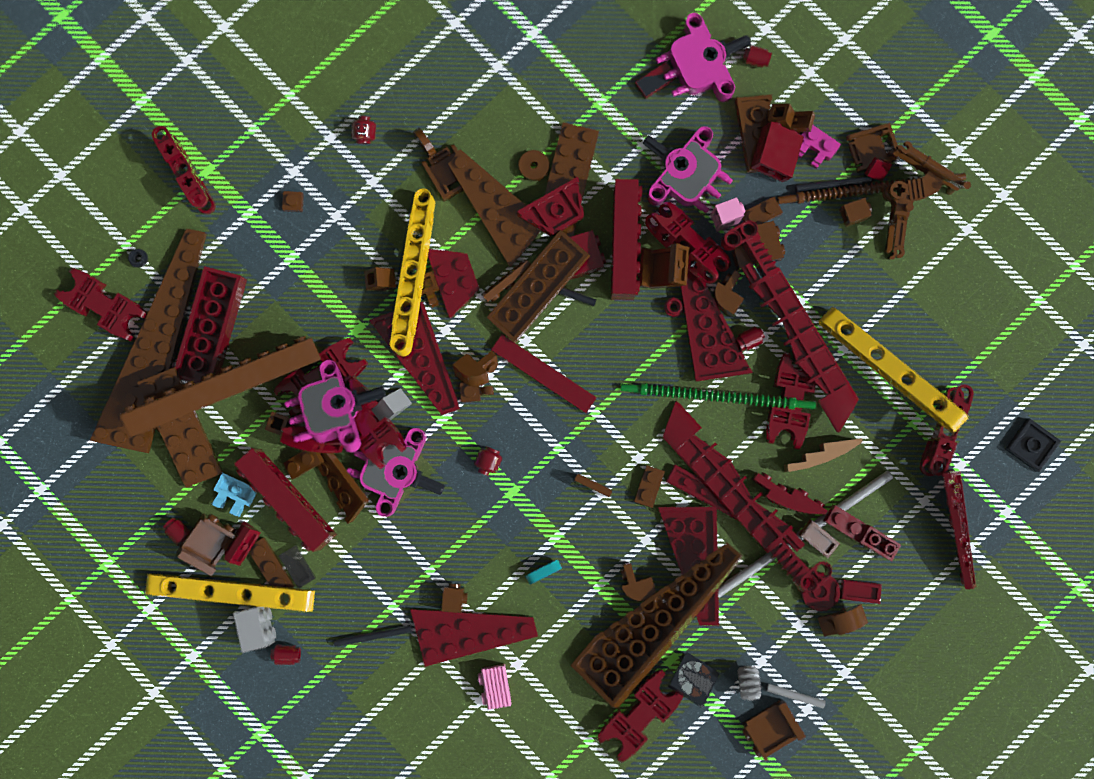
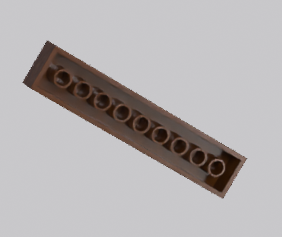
M303 335L293 339L294 343L291 345L283 343L275 347L276 351L270 353L269 350L258 353V358L256 359L246 358L238 362L239 366L234 368L231 365L220 369L221 373L214 376L213 373L206 374L201 377L202 381L194 383V380L182 384L183 388L177 391L175 388L164 391L162 393L163 396L160 398L152 396L143 401L144 404L137 406L135 403L123 409L124 412L120 416L130 438L321 360L313 339Z

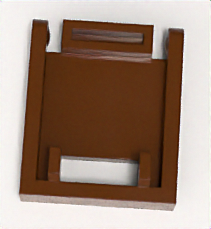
M890 123L846 136L847 141H854L849 143L848 146L855 166L862 165L856 169L857 173L866 171L874 157L890 163L900 160V158L892 156L893 152L899 154V150H896L898 144ZM886 135L892 149L888 153H886L881 137Z
M454 144L450 145L454 153L451 154L446 147L433 156L428 157L432 166L428 167L425 160L421 162L444 202L464 191L461 185L451 191L447 188L458 181L448 165L458 152Z

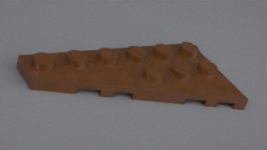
M460 149L448 165L507 263L512 267L540 234L541 230L516 215L517 211L526 205Z

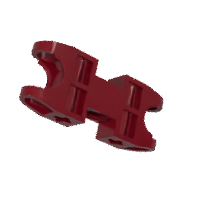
M164 126L154 128L152 138L164 160L170 165L177 177L176 180L188 201L203 214L208 215L214 212L216 204L204 182L196 173L190 158L179 140ZM164 130L166 135L161 140H158L156 137L157 133ZM187 167V171L181 174V170ZM210 201L211 208L207 211L203 210L202 208Z
M664 202L659 206L660 215L651 213L646 217V227L666 248L676 243L689 247L688 269L707 284L714 283L718 279V271L725 272L731 266L730 258L724 250L710 237L704 240L690 227L694 221L673 203ZM664 207L669 208L671 215L664 211ZM650 218H653L658 223V226L653 225ZM718 259L723 260L726 264V267L722 266L718 262ZM706 271L712 274L713 279L707 277Z
M71 267L68 272L72 274L75 280L74 288L69 292L56 289L54 295L64 305L81 315L87 316L90 310L102 316L97 323L98 326L113 335L133 342L135 337L131 335L132 332L128 328L129 321L134 317L145 319L148 313L139 304L120 293H117L114 299H111L102 293L107 284L86 272Z
M351 338L336 342L319 353L322 363L326 360H333L343 374L344 385L349 383L348 379L350 377L357 378L368 366L366 359L358 363L347 362L346 353L349 350L348 348L354 343ZM320 365L309 373H306L302 368L296 369L285 377L273 392L276 396L285 392H293L298 397L300 390L304 386L322 380ZM334 370L328 371L327 374H331ZM300 404L293 406L294 408L288 412L291 417L303 414Z
M784 352L776 369L773 387L782 389L781 399L784 397L786 399L795 397L796 400H803L805 393H815L816 384L814 381L807 384L806 381L811 378L803 370L795 369L792 365V360H790V352ZM769 407L766 423L767 443L774 444L779 432L786 430L791 434L792 440H794L793 448L800 449L808 431L811 414L801 412L802 408Z
M352 376L348 379L350 391L356 390L359 394L369 390L355 377ZM377 400L361 405L362 410L357 412L354 421L357 429L362 434L360 436V450L373 464L382 469L386 466L383 461V451L387 446L395 445L401 452L405 451L407 447L401 433L393 422L386 417L379 421L371 409L378 404Z
M965 384L949 388L944 396L968 415L974 397L973 389ZM961 388L968 390L969 395L966 399H964V392ZM940 404L939 410H942L943 406ZM937 422L932 438H929L920 462V471L924 475L940 476L947 472L958 444L955 441L960 427L955 433L949 432L947 436L943 432L944 427ZM927 462L929 464L928 468L931 473L926 472L924 468ZM941 465H943L942 471L938 473Z
M662 669L646 678L633 692L634 696L639 699L636 705L626 715L618 708L606 721L596 738V741L600 744L606 739L609 740L611 738L621 740V752L616 757L619 763L629 759L647 742L648 737L643 730L655 717L664 723L677 709L684 697L677 692L663 694L659 688L662 683L660 680L666 674Z

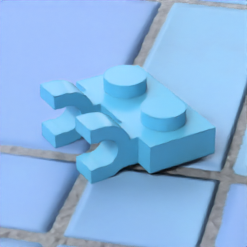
M222 473L214 488L218 495L212 505L223 509L226 498L229 497L236 500L229 513L240 517L244 505L250 507L256 492L248 484Z

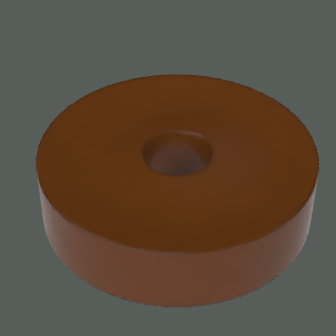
M420 128L414 130L415 138L427 155L431 157L436 154L435 148Z
M537 150L524 153L519 161L521 175L526 180L533 182L542 180L549 171V161L546 155ZM535 163L538 166L537 168H531V164Z

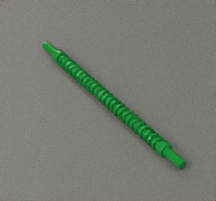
M645 383L641 385H621V391L636 392L645 396L647 394H650V396L655 394L657 397L659 394L661 397L666 395L667 398L668 396L672 398L677 396L678 399L679 397L683 399L688 397L689 400L690 398L694 400L699 398L700 401L702 399H705V401L710 399L711 402L713 400H716V402L721 400L722 403L724 401H727V403L732 401L733 404L735 402H738V404L743 402L744 405L746 403H749V405L754 403L755 406L757 404H760V406L765 404L766 407L769 405L774 407L776 405L777 408L783 406V408L788 407V409H795V407L816 408L815 401L796 400L795 397H789V399L784 397L781 399L780 396L778 398L772 396L770 398L769 395L764 397L763 394L759 397L758 394L753 396L752 393L748 396L747 393L741 395V392L739 394H736V392L730 394V391L728 393L724 391L719 393L718 390L717 392L713 390L708 392L707 389L705 391H702V389L697 391L696 388L694 390H691V388L686 390L685 387L683 389H680V387L675 389L674 386L672 388H669V386L664 388L663 385L661 387H658V385L653 387L652 384L648 386Z

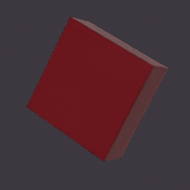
M874 157L865 174L871 178L883 181L892 164Z

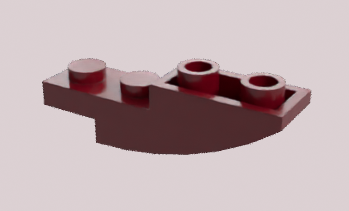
M306 426L282 428L279 440L288 446L309 452L342 453L343 445L339 438L323 443L316 442L313 438L295 442L294 436L308 431ZM349 438L346 443H351L354 438Z
M764 472L761 474L755 473L751 479L767 490L763 496L764 498L783 508L809 514H826L828 510L823 508L825 505L817 499L813 501L807 497L808 493L803 489H791L788 493V489L780 483L774 484L771 482L772 478Z
M832 504L823 520L838 532L891 562L901 546L898 542L836 505Z

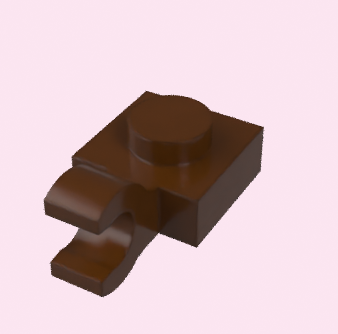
M431 271L425 273L421 296L427 295L429 304L433 308L439 306L435 292L440 289L435 275Z
M460 383L461 402H479L483 395H494V388L492 386H469L465 383Z

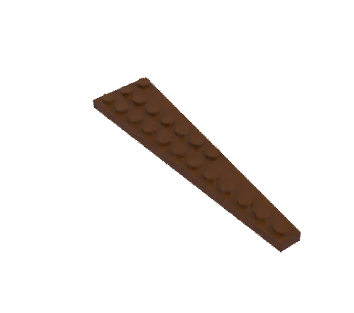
M186 228L90 441L149 454L156 427L130 438L120 415L127 406L135 403L137 406L144 404L143 401L145 399L137 384L138 381L172 368L207 236L205 232Z

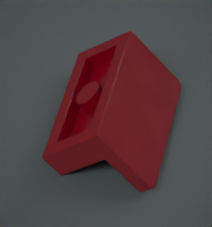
M245 521L242 522L236 532L238 537L236 540L233 539L224 553V559L228 563L241 566L261 534L260 531Z

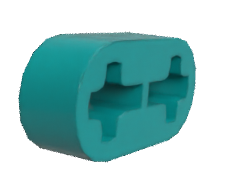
M557 559L525 575L530 585L560 570L562 567Z

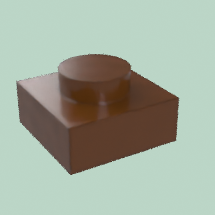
M283 191L282 210L285 212H303V192Z

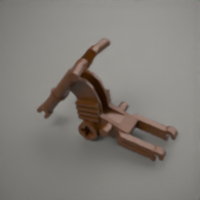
M909 141L903 143L907 150L903 146L898 145L896 150H899V154L893 152L892 156L902 159L913 166L916 171L919 170L924 174L919 179L907 180L906 182L896 181L887 185L882 191L883 198L891 204L885 253L892 252V256L888 257L889 260L901 258L905 254L904 243L907 220L910 211L914 209V201L925 199L938 192L942 184L948 187L946 190L948 195H952L959 189H969L971 187L969 181L961 179L954 172L933 160L930 155L927 156L917 150Z

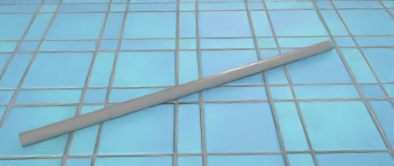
M887 470L836 506L844 511L848 510L893 479L892 474ZM827 513L814 520L821 528L827 524L823 521ZM800 531L795 533L801 541L804 540L800 535H798ZM785 540L784 542H785V543L790 547V549H791L792 547H791V546L787 543V541ZM768 552L721 584L718 588L719 598L776 558L772 559V554Z

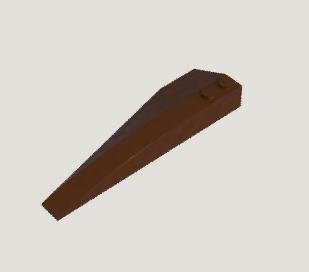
M729 543L724 544L707 556L705 560L693 566L684 575L676 578L670 585L665 586L641 603L635 610L627 613L621 620L613 623L607 630L595 636L572 663L571 667L612 707H620L696 617L743 555Z

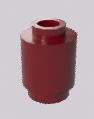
M750 45L749 48H745L743 59H746L745 64L763 68V66L768 67L772 52H768V49Z
M753 326L738 334L735 341L741 351H748L762 344L765 336L761 328L757 329Z
M175 518L170 519L163 526L165 534L177 546H180L190 533V530L180 520Z
M276 645L275 649L271 650V661H274L275 665H295V663H300L301 648L296 647V645Z

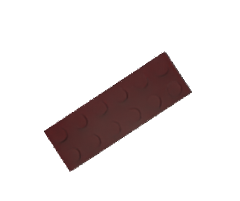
M615 179L613 192L611 300L634 301L635 295H638L640 291V281L636 280L640 273V261H637V258H639L641 251V242H637L641 235V223H638V221H640L642 205H638L642 197V186H639V179Z
M204 266L175 365L181 380L187 382L194 380V383L202 381L201 377L206 374L213 373L214 376L221 373L220 369L223 366L247 279L241 275Z
M251 448L235 463L238 468L236 470L242 478L246 477L251 482L249 486L256 493L260 492L264 497L262 498L263 502L268 507L272 506L275 509L277 518L282 522L285 521L290 526L288 530L295 537L299 536L302 540V546L307 551L315 552L321 550L338 535L262 449Z

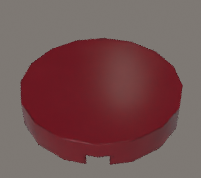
M818 572L820 576H824L825 574L823 572ZM830 576L815 591L810 593L800 592L801 598L810 609L827 611L838 602L840 587L836 580ZM806 578L803 580L804 588L809 589L811 587V582Z

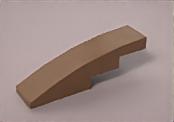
M862 438L819 444L820 452L802 454L803 462L784 465L785 472H791L828 462L863 442Z

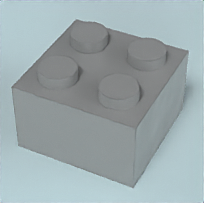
M257 606L234 613L242 653L264 648L275 642L276 630L271 625L272 612L270 608Z

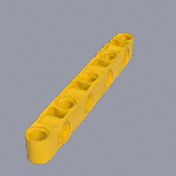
M424 188L417 190L414 195L392 322L390 347L399 356H407L412 350L432 233L435 200L431 193ZM428 197L426 202H421L423 198ZM423 233L420 238H415L417 234ZM417 269L415 274L410 275L411 270ZM411 305L410 310L404 312V308ZM404 342V347L398 350V345Z
M831 307L818 321L828 333L948 431L955 433L968 419V416L959 407L836 308ZM843 329H848L851 331V333L848 335H844L841 331ZM873 353L880 354L881 358L873 359L871 355ZM909 378L912 383L904 384L901 379ZM939 403L943 406V409L936 410L933 404Z
M147 574L145 594L267 608L313 611L315 591L184 576ZM173 582L176 585L175 591L172 589L171 586ZM209 586H212L213 588L212 595L208 591ZM247 589L251 592L250 599L246 597ZM285 593L289 596L288 603H285L283 600Z

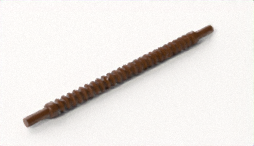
M965 173L955 174L961 179L966 180ZM907 178L906 180H905V179H901L902 182H906L907 180H911L910 178ZM891 180L890 183L889 181H885V183L881 181L880 184L875 182L874 185L873 183L869 185L865 183L864 186L859 184L858 187L856 185L853 187L849 185L848 188L843 186L842 189L840 187L837 189L833 187L832 190L827 188L826 191L824 189L821 191L817 189L816 192L811 190L810 193L808 191L805 193L797 192L795 195L777 197L778 204L792 202L801 204L804 201L808 203L809 200L814 202L815 199L817 201H820V199L824 201L825 198L830 200L831 197L833 199L838 197L840 199L842 196L846 198L847 195L849 197H852V195L857 196L858 194L862 196L863 193L868 195L869 192L870 194L874 192L878 194L879 191L882 193L887 185L894 183V180Z

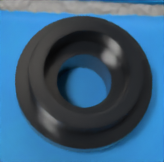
M134 249L129 253L128 260L132 266L141 268L148 262V255L142 249ZM141 256V260L137 262L136 258Z

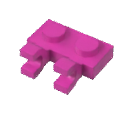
M813 125L811 132H803L802 134L804 136L803 144L801 145L798 157L802 158L808 148L812 149L818 155L811 165L817 169L824 158L830 161L841 144Z

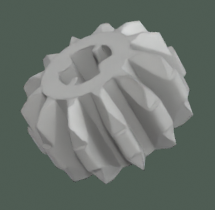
M755 666L739 667L738 682L741 698L743 700L759 699L761 687L758 669Z

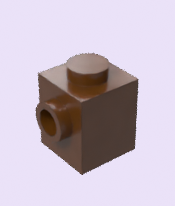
M866 198L845 204L839 209L845 227L865 221L872 216V207L866 201Z
M375 267L364 271L366 290L386 291L396 287V277L393 268Z
M449 583V586L444 587L442 611L462 613L463 604H467L468 592H464L465 587H460L458 583Z

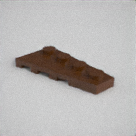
M772 95L735 99L747 173L758 172L752 169L751 165L762 127L769 123L768 117Z
M320 453L324 462L318 465L322 476L327 477V486L330 492L334 491L339 501L336 503L339 509L343 508L347 516L344 519L349 524L355 520L369 500L334 453Z

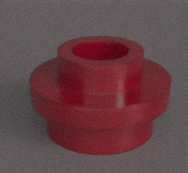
M670 298L665 302L664 310L671 317L679 316L683 311V303L678 298ZM670 305H676L677 310L672 311Z

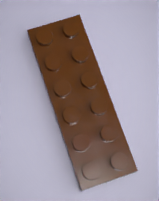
M562 123L545 195L578 177L579 193H581L583 200L599 135L598 130ZM577 222L564 229L563 232L569 237L574 236Z
M560 230L487 318L509 339L516 343L590 255L565 232Z
M176 367L137 382L144 399L152 396L160 398L163 396L162 393L172 388H175L177 391L183 388V383ZM196 411L158 426L186 488L223 473Z

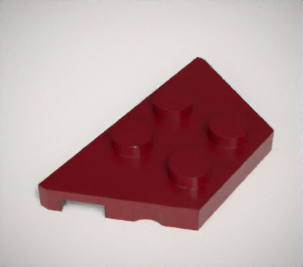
M579 178L572 179L518 210L516 215L551 237L560 230L563 231L584 217L583 207L581 206V193H579Z
M429 249L428 258L449 318H453L468 303L469 299L480 290L467 253Z

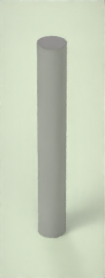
M772 684L767 685V692L820 708L825 707L824 700Z

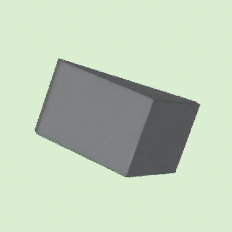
M400 388L382 398L372 411L379 421L384 417L392 420L412 403Z

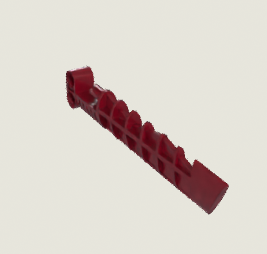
M750 220L745 221L722 237L721 246L727 251L734 250L741 245L743 246L752 263L741 268L751 284L749 288L753 289L765 302L760 305L761 308L768 305L780 318L772 326L783 323L788 341L783 344L785 346L790 343L796 361L795 364H798L811 378L806 381L807 384L814 381L826 394L818 402L838 433L845 425L859 398L781 269L776 267V261L771 259L772 255H769L767 252L769 249H765L763 246L765 243L760 241L761 236L758 233L757 224ZM743 228H750L751 235L745 234ZM728 236L735 239L734 245L728 243Z
M676 401L663 434L664 440L767 553L770 552L772 554L771 558H776V563L782 565L781 569H785L787 571L786 574L792 576L791 580L796 584L797 589L802 593L815 591L831 576V565L821 561L808 568L782 540L784 538L796 552L805 545L792 531L793 527L775 516L778 512L777 509L769 512L755 502L762 493L760 492L754 498L751 497L743 483L747 476L745 475L742 479L740 478L731 462L732 460L714 449L717 445L716 442L710 446L695 435L702 427ZM819 565L825 569L824 576H820L817 572ZM805 578L811 582V587L809 589H806L803 586V580Z

